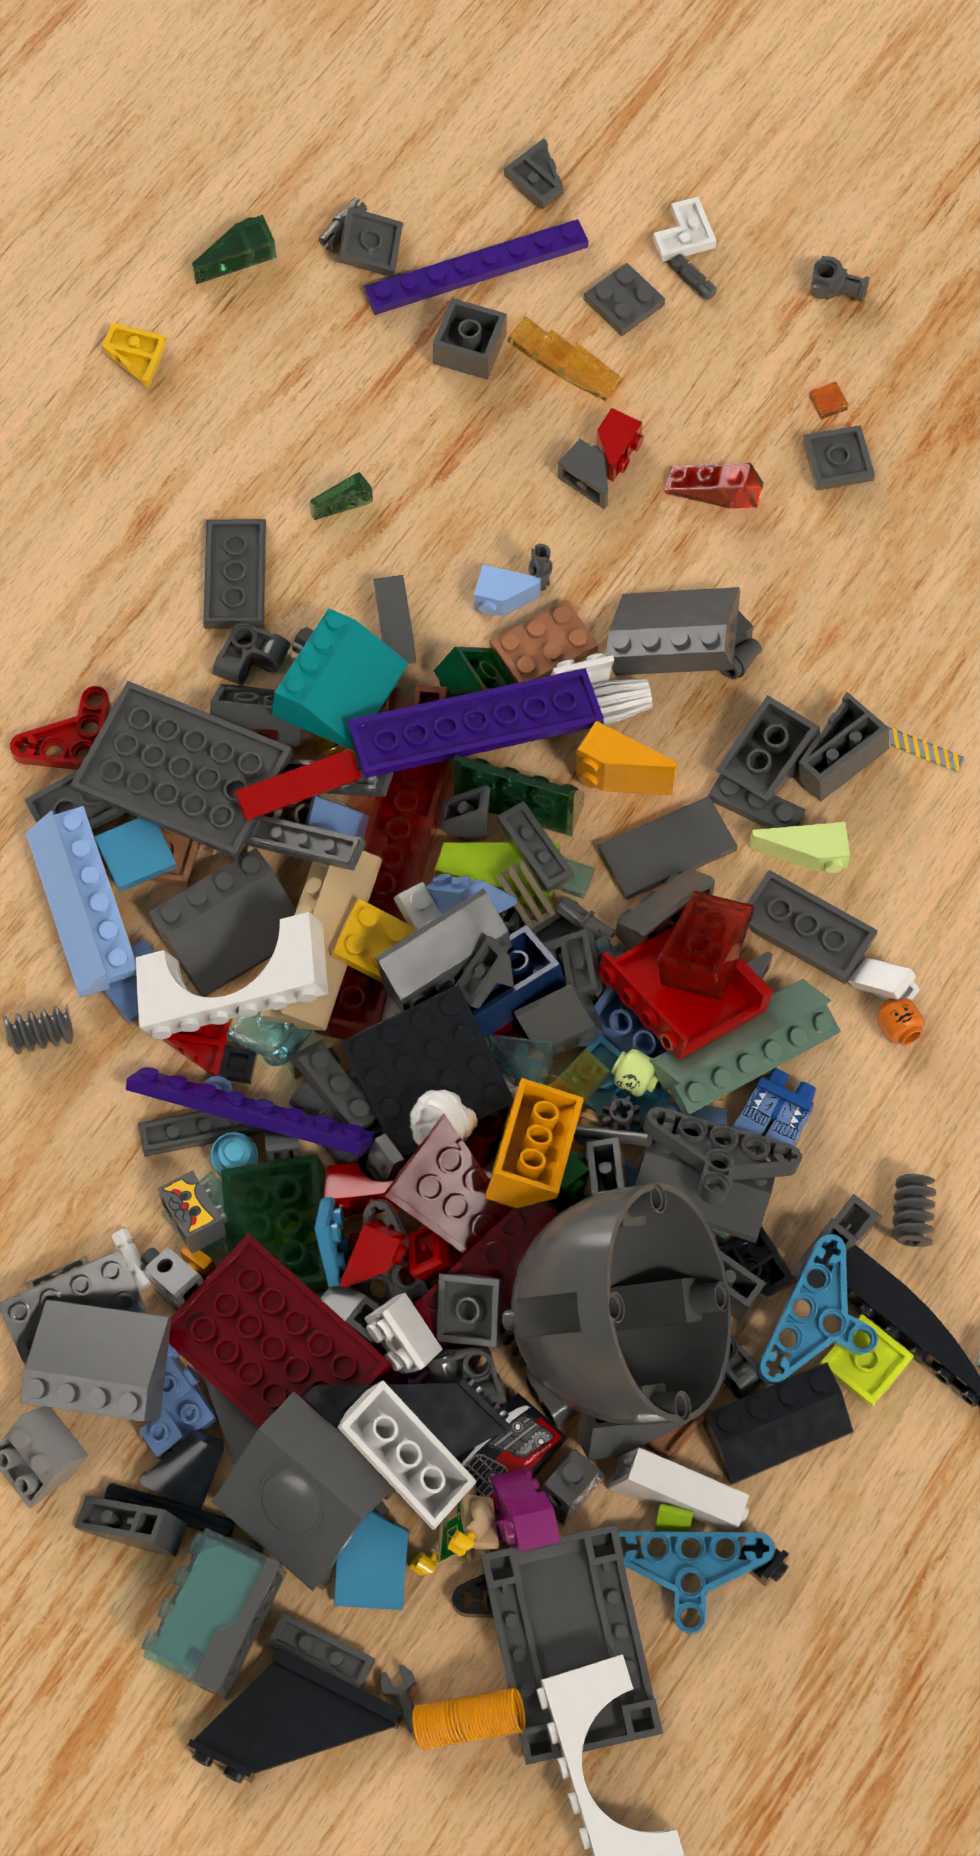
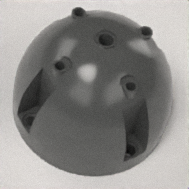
M665 1183L630 1186L602 1192L588 1197L561 1212L545 1226L527 1249L518 1267L513 1284L511 1310L504 1311L502 1316L505 1329L514 1331L520 1353L530 1371L551 1394L569 1407L585 1415L612 1423L657 1425L693 1420L700 1416L713 1402L720 1389L727 1368L731 1344V1303L726 1271L719 1247L710 1226L693 1201L679 1189Z

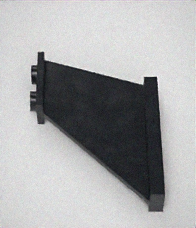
M458 1377L454 1381L455 1383L387 1384L454 1457L465 1453L504 1431L508 1432L512 1427L506 1421L509 1414L496 1402L490 1405L482 1397L485 1391L472 1378L466 1382L463 1378ZM376 1384L310 1385L301 1395L329 1423L338 1429L346 1411L366 1390Z
M278 1647L272 1658L273 1663L194 1740L190 1739L187 1746L194 1753L192 1759L209 1768L214 1763L225 1769L222 1774L239 1784L242 1783L243 1779L252 1783L255 1778L254 1774L392 1728L397 1729L403 1718V1713L399 1708Z

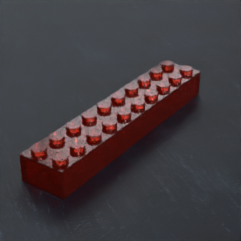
M451 760L394 772L386 797H375L363 839L366 842L363 851L380 857L382 862L368 903L405 923L407 922L393 898L422 882L441 811L442 800H444L452 770ZM347 965L326 1031L315 1030V1034L345 1040L380 1023L388 996L383 983Z

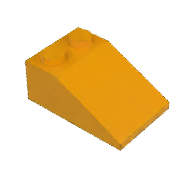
M596 721L578 748L576 778L589 788L596 787L606 792L672 795L675 791L678 762Z

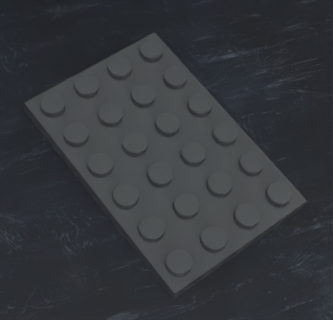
M127 681L70 786L72 790L238 859L257 818L245 822L234 792L283 774L294 752L292 747Z

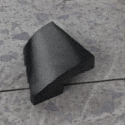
M762 1225L756 1243L740 1238L735 1242H729L719 1249L766 1282L760 1292L766 1297H770L797 1282L796 1277Z
M190 1430L181 1438L176 1448L169 1449L161 1456V1461L148 1473L145 1471L141 1474L139 1483L171 1500L201 1509L224 1452L223 1439Z

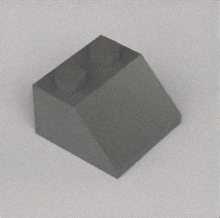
M572 984L514 1011L516 1018L536 1051L547 1060L561 1059L568 1055L569 1050L577 1046H588L594 1043L598 1036L605 1033L592 1000Z

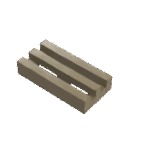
M525 859L496 876L505 892L516 898L517 904L514 906L530 929L557 913ZM517 870H522L547 911L542 914L517 874ZM509 875L511 876L514 883L516 884L519 891L526 900L527 904L531 908L536 919L532 920L531 916L527 912L526 908L519 899L515 890L511 886L510 882L507 879Z

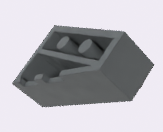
M846 692L839 708L835 713L831 714L828 724L822 733L816 736L800 760V784L820 802L889 750V727L851 694Z

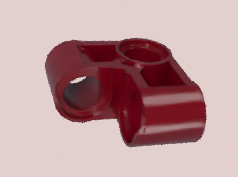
M508 1107L499 1110L497 1116L489 1115L479 1120L477 1127L468 1139L464 1141L482 1168L487 1167L491 1159L495 1158Z

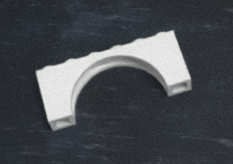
M310 912L280 919L277 945L265 969L248 986L223 997L208 998L192 994L182 978L179 961L165 950L136 957L139 1028L155 1039H166L173 1033L181 1031L194 1032L199 1030L201 1026L225 1024L229 1019L240 1016L253 1017L260 1011L268 1009L280 1010L286 1008L287 1004L299 1001L312 1002L317 997L328 994L323 923Z
M617 1655L541 1679L542 1687L536 1689L542 1710L548 1708L552 1722L547 1724V1729L552 1744L559 1743L563 1757L558 1758L557 1761L563 1780L570 1779L573 1792L568 1793V1798L573 1814L580 1813L584 1827L578 1829L584 1850L591 1849L592 1856H685L677 1829L639 1831L618 1824L597 1806L584 1780L582 1750L591 1723L610 1701L625 1692L633 1690L623 1655Z

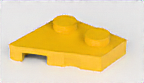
M111 323L102 348L107 356L145 387H150L167 345V337Z

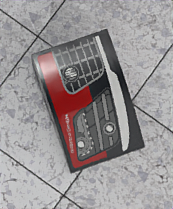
M520 1393L514 1395L502 1407L509 1414L506 1421L512 1426L508 1432L504 1431L455 1457L477 1481V1496L492 1498L495 1515L498 1514L490 1476L529 1467L532 1471L533 1480L568 1439L561 1430Z

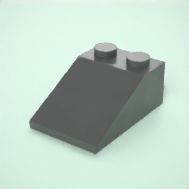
M767 695L716 769V772L766 803H769L799 769L800 760L816 736L821 734L820 728L815 723Z

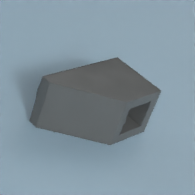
M329 1287L320 1299L366 1341L371 1343L373 1339L366 1329L368 1323L364 1318L380 1306L366 1295L350 1287Z

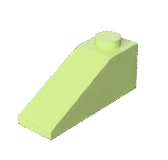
M845 822L752 830L750 841L752 850L814 871L837 873L843 869H848L851 855Z

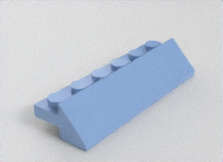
M84 806L53 815L51 810L26 832V836L79 998L110 989L109 983L136 975V961Z

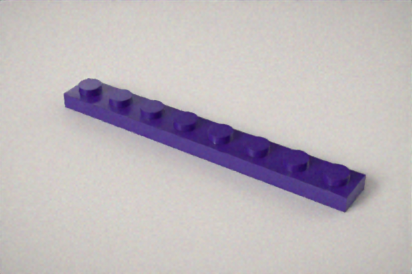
M576 219L365 286V294L374 315L586 249L588 248L589 241L579 220Z
M141 1068L126 1080L127 1091L358 1156L373 1145L374 1132L363 1130L360 1125L341 1124L334 1122L328 1116L305 1114L299 1108L280 1107L274 1105V1102L270 1100L251 1099L245 1097V1094L241 1092H226L216 1089V1086L208 1083L197 1084L187 1081V1078L184 1076H169L159 1073L155 1068Z

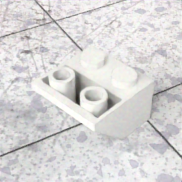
M406 1293L394 1296L364 1318L368 1323L366 1329L376 1343L380 1342L387 1352L385 1358L392 1364L391 1368L395 1371L399 1370L401 1374L421 1370L442 1350V1347Z

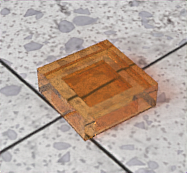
M837 382L809 392V398L821 419L848 410L849 404Z

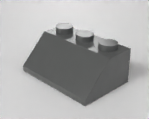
M221 684L211 700V715L292 747V749L301 745L305 735L304 729L272 716L274 692L276 690Z
M687 868L681 874L678 872L674 873L667 879L663 888L657 892H649L637 908L633 911L628 909L619 916L616 926L617 938L630 950L677 925L681 911L690 906L702 915L712 906L715 880L709 875Z

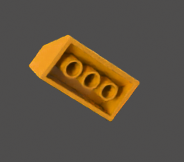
M521 1077L487 1187L486 1199L514 1208H520L557 1198L581 1112L583 1097Z

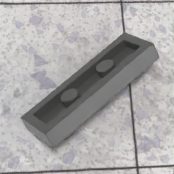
M721 774L708 794L713 803L768 829L798 826L805 814L804 808L776 795L769 803H766Z
M524 801L497 816V822L522 858L525 859L547 894L574 879L573 870Z
M324 1044L297 1058L295 1064L342 1124H357L363 1130H366L379 1122L369 1100Z
M284 1612L267 1641V1646L275 1650L279 1647L359 1689H362L375 1663V1658Z

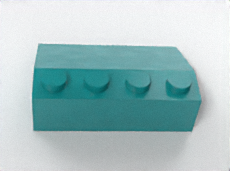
M328 608L274 692L272 716L355 751L348 730V720L380 713L407 669L408 662L357 620Z

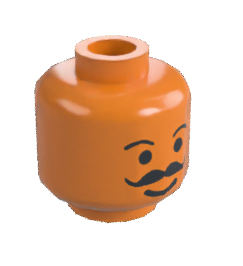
M889 998L881 1005L877 1022L891 1043H901V1045L905 1046L920 1038L923 1034L922 1028L924 1027L925 1020L911 999L900 998L896 1000Z

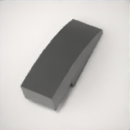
M404 576L375 578L373 581L381 639L387 646L405 659L408 664L416 663Z
M853 1194L837 1216L826 1225L793 1267L792 1271L800 1276L815 1243L827 1234L839 1236L845 1243L847 1254L855 1244L858 1246L882 1216ZM830 1242L826 1246L822 1245V1248L826 1250L823 1260L818 1262L814 1259V1263L825 1265L830 1256L833 1254L837 1255V1252L833 1250L834 1244ZM826 1266L831 1272L833 1266ZM813 1270L808 1273L807 1282L813 1288H821L824 1285V1277L819 1271Z

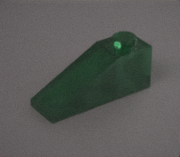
M264 216L250 217L236 223L192 263L195 283L199 284L277 258L275 240Z

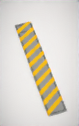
M889 727L890 746L952 771H959L964 756Z

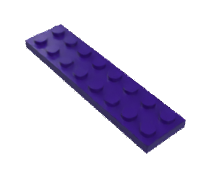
M584 668L348 720V730L365 779L590 729L596 721L603 724L604 717L587 670Z

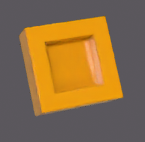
M187 1246L180 1251L183 1260L201 1275L203 1281L216 1269L213 1259L202 1251L198 1250L191 1254Z

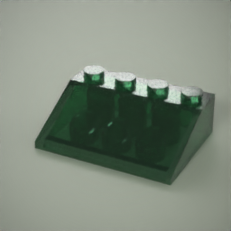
M455 755V796L486 785L490 787V813L500 815L524 801L542 828L573 836L583 808L584 791L571 784L560 785L550 782L547 778L540 775H526L512 767L502 768L495 766L485 759H471Z
M317 1154L222 1169L223 1204L228 1220L225 1222L227 1256L249 1233L315 1294L326 1292L329 1286L314 1229L321 1198H324L326 1168Z

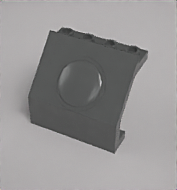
M293 1392L258 1429L212 1500V1503L313 1591L317 1586L323 1590L331 1581V1569L361 1523L383 1498L388 1500L396 1490L345 1435Z

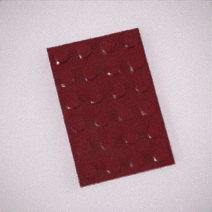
M249 1233L171 1316L169 1344L258 1428L266 1422L293 1392L317 1411L301 1395L310 1385L376 1384L392 1367L390 1361Z

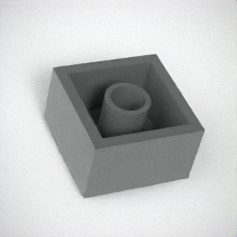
M452 298L433 342V364L488 380L507 334V314Z

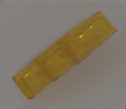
M527 316L522 319L507 339L509 343L544 368L604 401L607 400L623 379L578 342L575 346H572L551 329L547 333Z

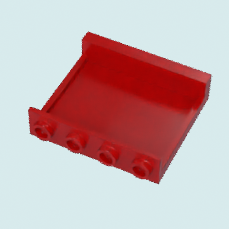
M692 906L681 911L677 925L613 959L607 952L603 953L598 972L602 981L620 996L622 1003L633 1010L640 1018L644 1027L650 1029L661 1041L663 1047L670 1051L678 1060L683 1059L766 1012L773 990Z

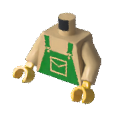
M475 1483L440 1523V1537L429 1549V1557L423 1552L418 1553L411 1561L410 1569L420 1576L429 1575L435 1571L436 1562L470 1566L481 1559V1554L499 1550L492 1498L477 1496Z

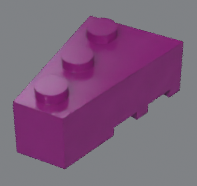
M529 1467L490 1476L498 1519H496L498 1540L502 1539L505 1545L520 1552L561 1542L554 1507L544 1491L536 1492L535 1489L539 1488V1483L537 1479L532 1480V1471Z

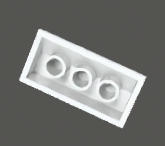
M384 1381L366 1390L346 1411L338 1426V1429L432 1530L436 1529L477 1482Z

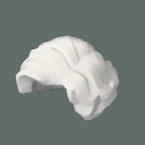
M447 1090L427 1091L418 1099L410 1112V1128L413 1132V1139L420 1145L444 1113L461 1139L466 1141L477 1127L478 1119L473 1110L466 1108L461 1103L459 1095Z

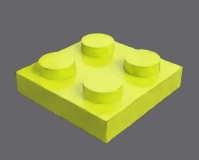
M861 1314L858 1320L870 1325L877 1333L878 1342L874 1350L866 1355L857 1356L835 1345L820 1362V1365L828 1362L835 1379L870 1408H873L912 1362L914 1355L865 1315ZM856 1331L853 1334V1343L860 1349H866L869 1346L870 1338L864 1331Z

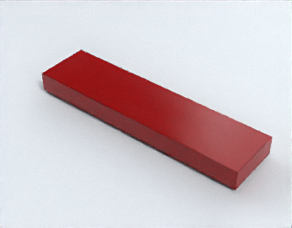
M348 749L236 790L234 796L245 822L356 782L362 777L352 753Z

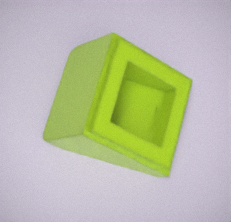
M662 1503L659 1507L654 1532H689L694 1512Z

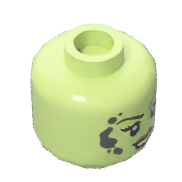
M632 1049L628 1053L623 1051L611 1071V1074L615 1076L614 1084L636 1097L642 1096L646 1090L652 1093L659 1082L655 1069L649 1061L653 1058L636 1049Z

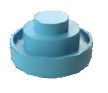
M226 1133L219 1137L212 1145L210 1153L211 1164L216 1174L223 1179L230 1181L243 1180L250 1176L257 1166V1146L250 1137L243 1133Z

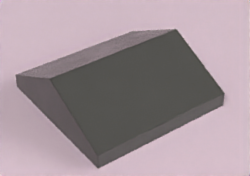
M439 1274L437 1341L500 1347L502 1279L476 1274Z

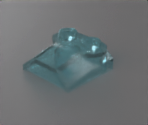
M260 1011L253 1017L241 1016L232 1029L226 1033L228 1039L262 1055L267 1064L281 1066L288 1062L289 1056L299 1050L312 1030L299 1029L293 1023L266 1021L260 1016L262 1012Z

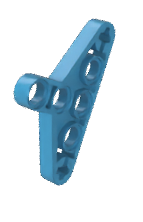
M827 1234L815 1243L758 1362L757 1372L760 1379L765 1383L777 1384L830 1344H834L857 1356L866 1355L877 1346L878 1337L876 1331L870 1325L848 1314L846 1246L839 1236ZM830 1242L833 1243V1250L837 1252V1255L833 1254L830 1256L825 1265L814 1263V1259L818 1262L823 1260L826 1250L822 1248V1245L826 1246ZM826 1266H833L831 1272ZM816 1270L823 1275L824 1285L821 1288H813L807 1282V1275L810 1271ZM796 1300H804L809 1304L810 1314L808 1317L800 1318L795 1315L793 1305ZM832 1315L838 1318L840 1329L837 1333H828L824 1329L823 1319L825 1316ZM788 1329L794 1332L796 1335L794 1347L787 1348L780 1343L779 1334L782 1330ZM856 1331H864L868 1334L870 1343L866 1349H860L853 1343V1334ZM772 1348L781 1354H791L789 1361L785 1356L780 1359L777 1368L781 1370V1374L776 1373L773 1376L768 1374L770 1369L765 1365L766 1363H772L778 1354L777 1352H772Z
M618 1532L620 1542L621 1538H626V1543L630 1545H639L637 1538L643 1537L641 1551L644 1558H636L638 1555L637 1550L626 1551L623 1559L624 1566L675 1592V1623L680 1630L691 1635L699 1633L706 1626L707 1593L772 1561L776 1552L773 1540L765 1533ZM655 1538L663 1539L667 1546L665 1554L659 1558L650 1556L647 1549L649 1542ZM690 1538L698 1540L701 1545L700 1553L694 1558L685 1557L681 1549L684 1541ZM746 1538L745 1546H755L757 1540L762 1539L763 1544L769 1546V1552H763V1558L759 1559L755 1552L744 1551L747 1559L740 1560L739 1557L742 1549L739 1539ZM722 1539H730L735 1544V1552L729 1558H721L716 1553V1545ZM689 1573L698 1575L701 1581L700 1588L694 1593L685 1592L681 1585L683 1577ZM694 1608L700 1613V1623L695 1628H686L681 1621L682 1613L686 1609Z

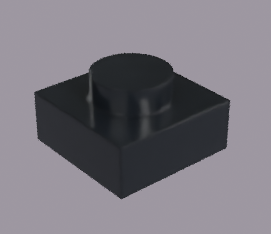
M225 1045L219 1077H224L229 1081L251 1084L258 1056L257 1050Z

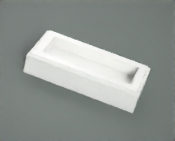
M866 957L848 981L853 988L899 1000L916 975L912 969Z

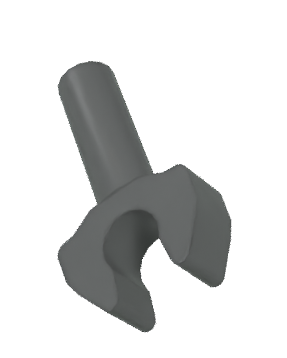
M400 1665L399 1669L403 1683L400 1686H393L390 1683L388 1674L383 1672L381 1690L385 1697L392 1696L397 1699L408 1730L411 1733L414 1732L412 1723L414 1704L409 1693L411 1687L416 1684V1680L409 1669Z

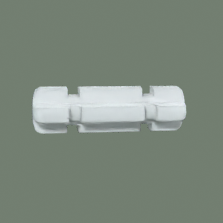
M124 1228L113 1233L112 1239L115 1246L122 1251L138 1290L151 1286L144 1271L145 1266L140 1261L141 1255L135 1243H132L133 1240L128 1229Z

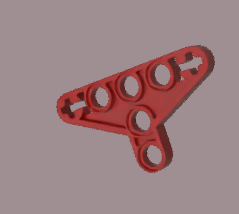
M100 686L88 687L82 693L77 716L15 735L10 742V750L14 760L27 765L78 770L83 761L76 757L78 752L83 749L90 750L108 717L110 700L107 691ZM98 695L104 698V702L98 707H91L87 704L88 699L92 696ZM86 723H96L99 728L93 734H86L82 731ZM38 742H42L40 746L41 755H37L36 751H39ZM24 744H29L30 748L26 749L25 753H20L19 748H23ZM52 746H59L63 749L62 754L56 758L46 755V752Z

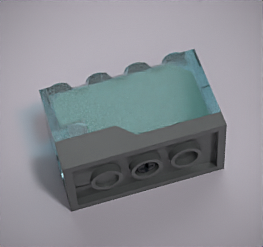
M205 1528L202 1535L197 1534L193 1539L189 1549V1553L193 1554V1558L188 1567L182 1565L178 1570L173 1585L178 1586L172 1599L166 1597L161 1604L157 1616L162 1618V1621L157 1631L151 1629L147 1633L142 1649L145 1650L143 1657L152 1665L226 1700L287 1572L280 1562Z

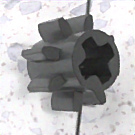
M613 1095L612 1104L610 1106H602V1113L608 1115L602 1119V1126H610L611 1129L630 1131L632 1125L639 1127L641 1119L635 1115L640 1113L641 1106H633L629 1095L625 1099H618ZM616 1113H621L622 1116H627V1118L622 1119V1117L620 1115H616Z

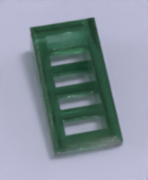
M357 472L311 499V516L314 520L370 504L373 502L372 487L363 475Z

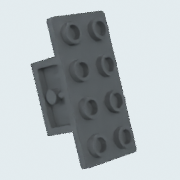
M119 1249L89 1262L87 1256H84L26 1282L28 1290L0 1302V1311L24 1363L27 1362L46 1300L141 1312L145 1309L144 1302L123 1253Z

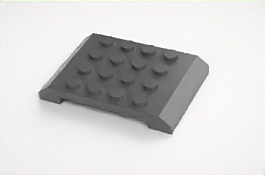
M617 1525L562 1536L559 1543L521 1552L508 1548L481 1554L483 1572L508 1688L515 1687L518 1689L523 1701L525 1729L522 1733L519 1732V1739L526 1765L563 1757L559 1743L553 1745L549 1736L547 1724L552 1722L548 1708L542 1710L536 1689L542 1687L540 1680L617 1655H623L633 1690L619 1695L597 1714L586 1734L582 1752L663 1734L623 1562L624 1556Z

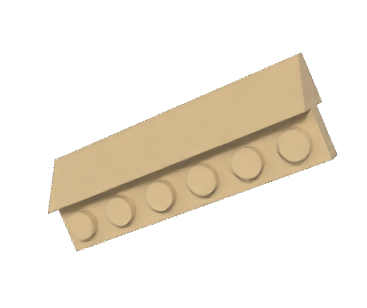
M363 851L354 871L312 862L295 915L310 912L323 923L328 994L319 996L312 1002L299 1001L287 1004V1007L284 1009L264 1010L260 1016L266 1021L293 1023L299 1029L326 1031L347 968V964L330 955L355 901L359 898L368 903L382 862L380 857Z

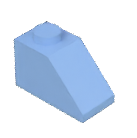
M483 564L474 592V610L489 616H505L540 598L541 578Z

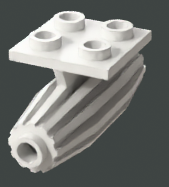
M598 653L588 656L586 658L587 661L575 663L574 660H566L557 663V667L552 670L551 676L586 668L604 717V725L620 722L653 708L651 690L647 679L609 680L614 663L613 655L605 657L604 653Z

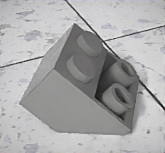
M43 1406L21 1414L0 1442V1471L30 1508L71 1478L89 1455L53 1409Z

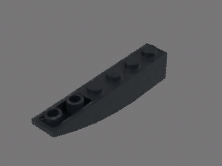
M855 1244L846 1254L847 1300L856 1306L855 1310L860 1316L863 1314L868 1319L873 1320L882 1327L881 1329L904 1345L914 1355L916 1362L920 1364L924 1362L932 1368L935 1377L945 1385L951 1384L959 1390L961 1398L973 1407L977 1405L980 1408V1376L953 1335L932 1310L904 1283Z

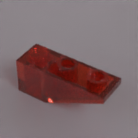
M751 463L671 466L664 491L669 495L729 509L757 508L764 482Z

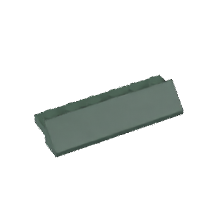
M801 979L773 994L766 1012L683 1059L678 1060L670 1051H666L649 1061L653 1065L655 1074L663 1089L669 1088L681 1112L690 1115L841 1031L827 1006V1003L832 1000L806 980Z

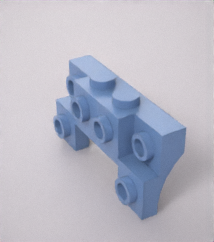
M168 1344L161 1418L151 1420L139 1430L156 1457L160 1459L169 1449L176 1448L181 1438L190 1430L204 1433L219 1421L215 1410L197 1385L200 1381L198 1376L190 1366L187 1365L185 1367L179 1359L181 1355L170 1344Z

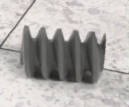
M67 1003L65 1013H62L58 1006L55 1005L52 1016H49L45 1008H41L40 1018H36L32 1010L28 1011L27 1021H24L21 1015L17 1013L15 1023L11 1024L7 1016H3L9 1047H12L18 1055L22 1053L23 1044H25L29 1052L35 1050L36 1042H38L42 1049H46L48 1039L57 1047L60 1045L61 1036H63L67 1044H72L73 1027Z
M905 1174L896 1179L895 1186L898 1190L894 1194L896 1203L893 1206L895 1215L892 1219L895 1227L892 1228L891 1235L898 1243L910 1247L932 1245L933 1240L924 1236V1234H930L934 1231V1228L931 1225L925 1224V1222L933 1221L935 1217L933 1213L926 1211L935 1208L936 1203L926 1199L936 1195V1190L927 1186L933 1184L935 1179L920 1174Z

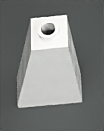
M640 1447L618 1458L608 1489L656 1507H660V1504L663 1503L691 1510L694 1512L693 1520L725 1531H730L739 1527V1525H743L749 1513V1506L746 1505L749 1498L748 1494Z

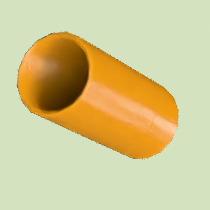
M513 1687L506 1688V1690L479 1693V1695L456 1697V1699L452 1698V1700L448 1699L447 1701L442 1700L439 1702H429V1704H419V1706L416 1705L412 1713L413 1731L416 1742L423 1751L432 1748H442V1746L459 1745L464 1742L492 1739V1737L519 1734V1732L522 1733L525 1729L523 1701L518 1689Z

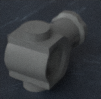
M822 255V258L814 264L811 295L819 299L828 300L835 296L839 297L843 293L856 297L858 301L862 302L869 286L870 277L860 278L847 274V269L842 267L839 260L831 256Z

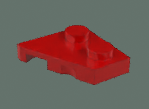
M229 1019L225 1024L201 1026L199 1030L194 1032L181 1031L173 1033L169 1038L163 1039V1041L210 1075L219 1076L225 1045L228 1044L232 1027V1019Z

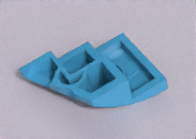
M374 1510L371 1511L337 1559L334 1606L403 1610L409 1529L396 1522L386 1520L382 1514Z

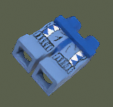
M774 1068L766 1079L761 1077L739 1118L736 1119L732 1128L760 1136L765 1135L767 1138L796 1146L812 1114L816 1087L801 1081L795 1093L784 1088L789 1075L778 1068ZM770 1124H772V1126H771V1128L769 1129L768 1133H766V1131L768 1130ZM746 1147L753 1152L757 1150L755 1147ZM769 1153L767 1159L771 1160L772 1154Z

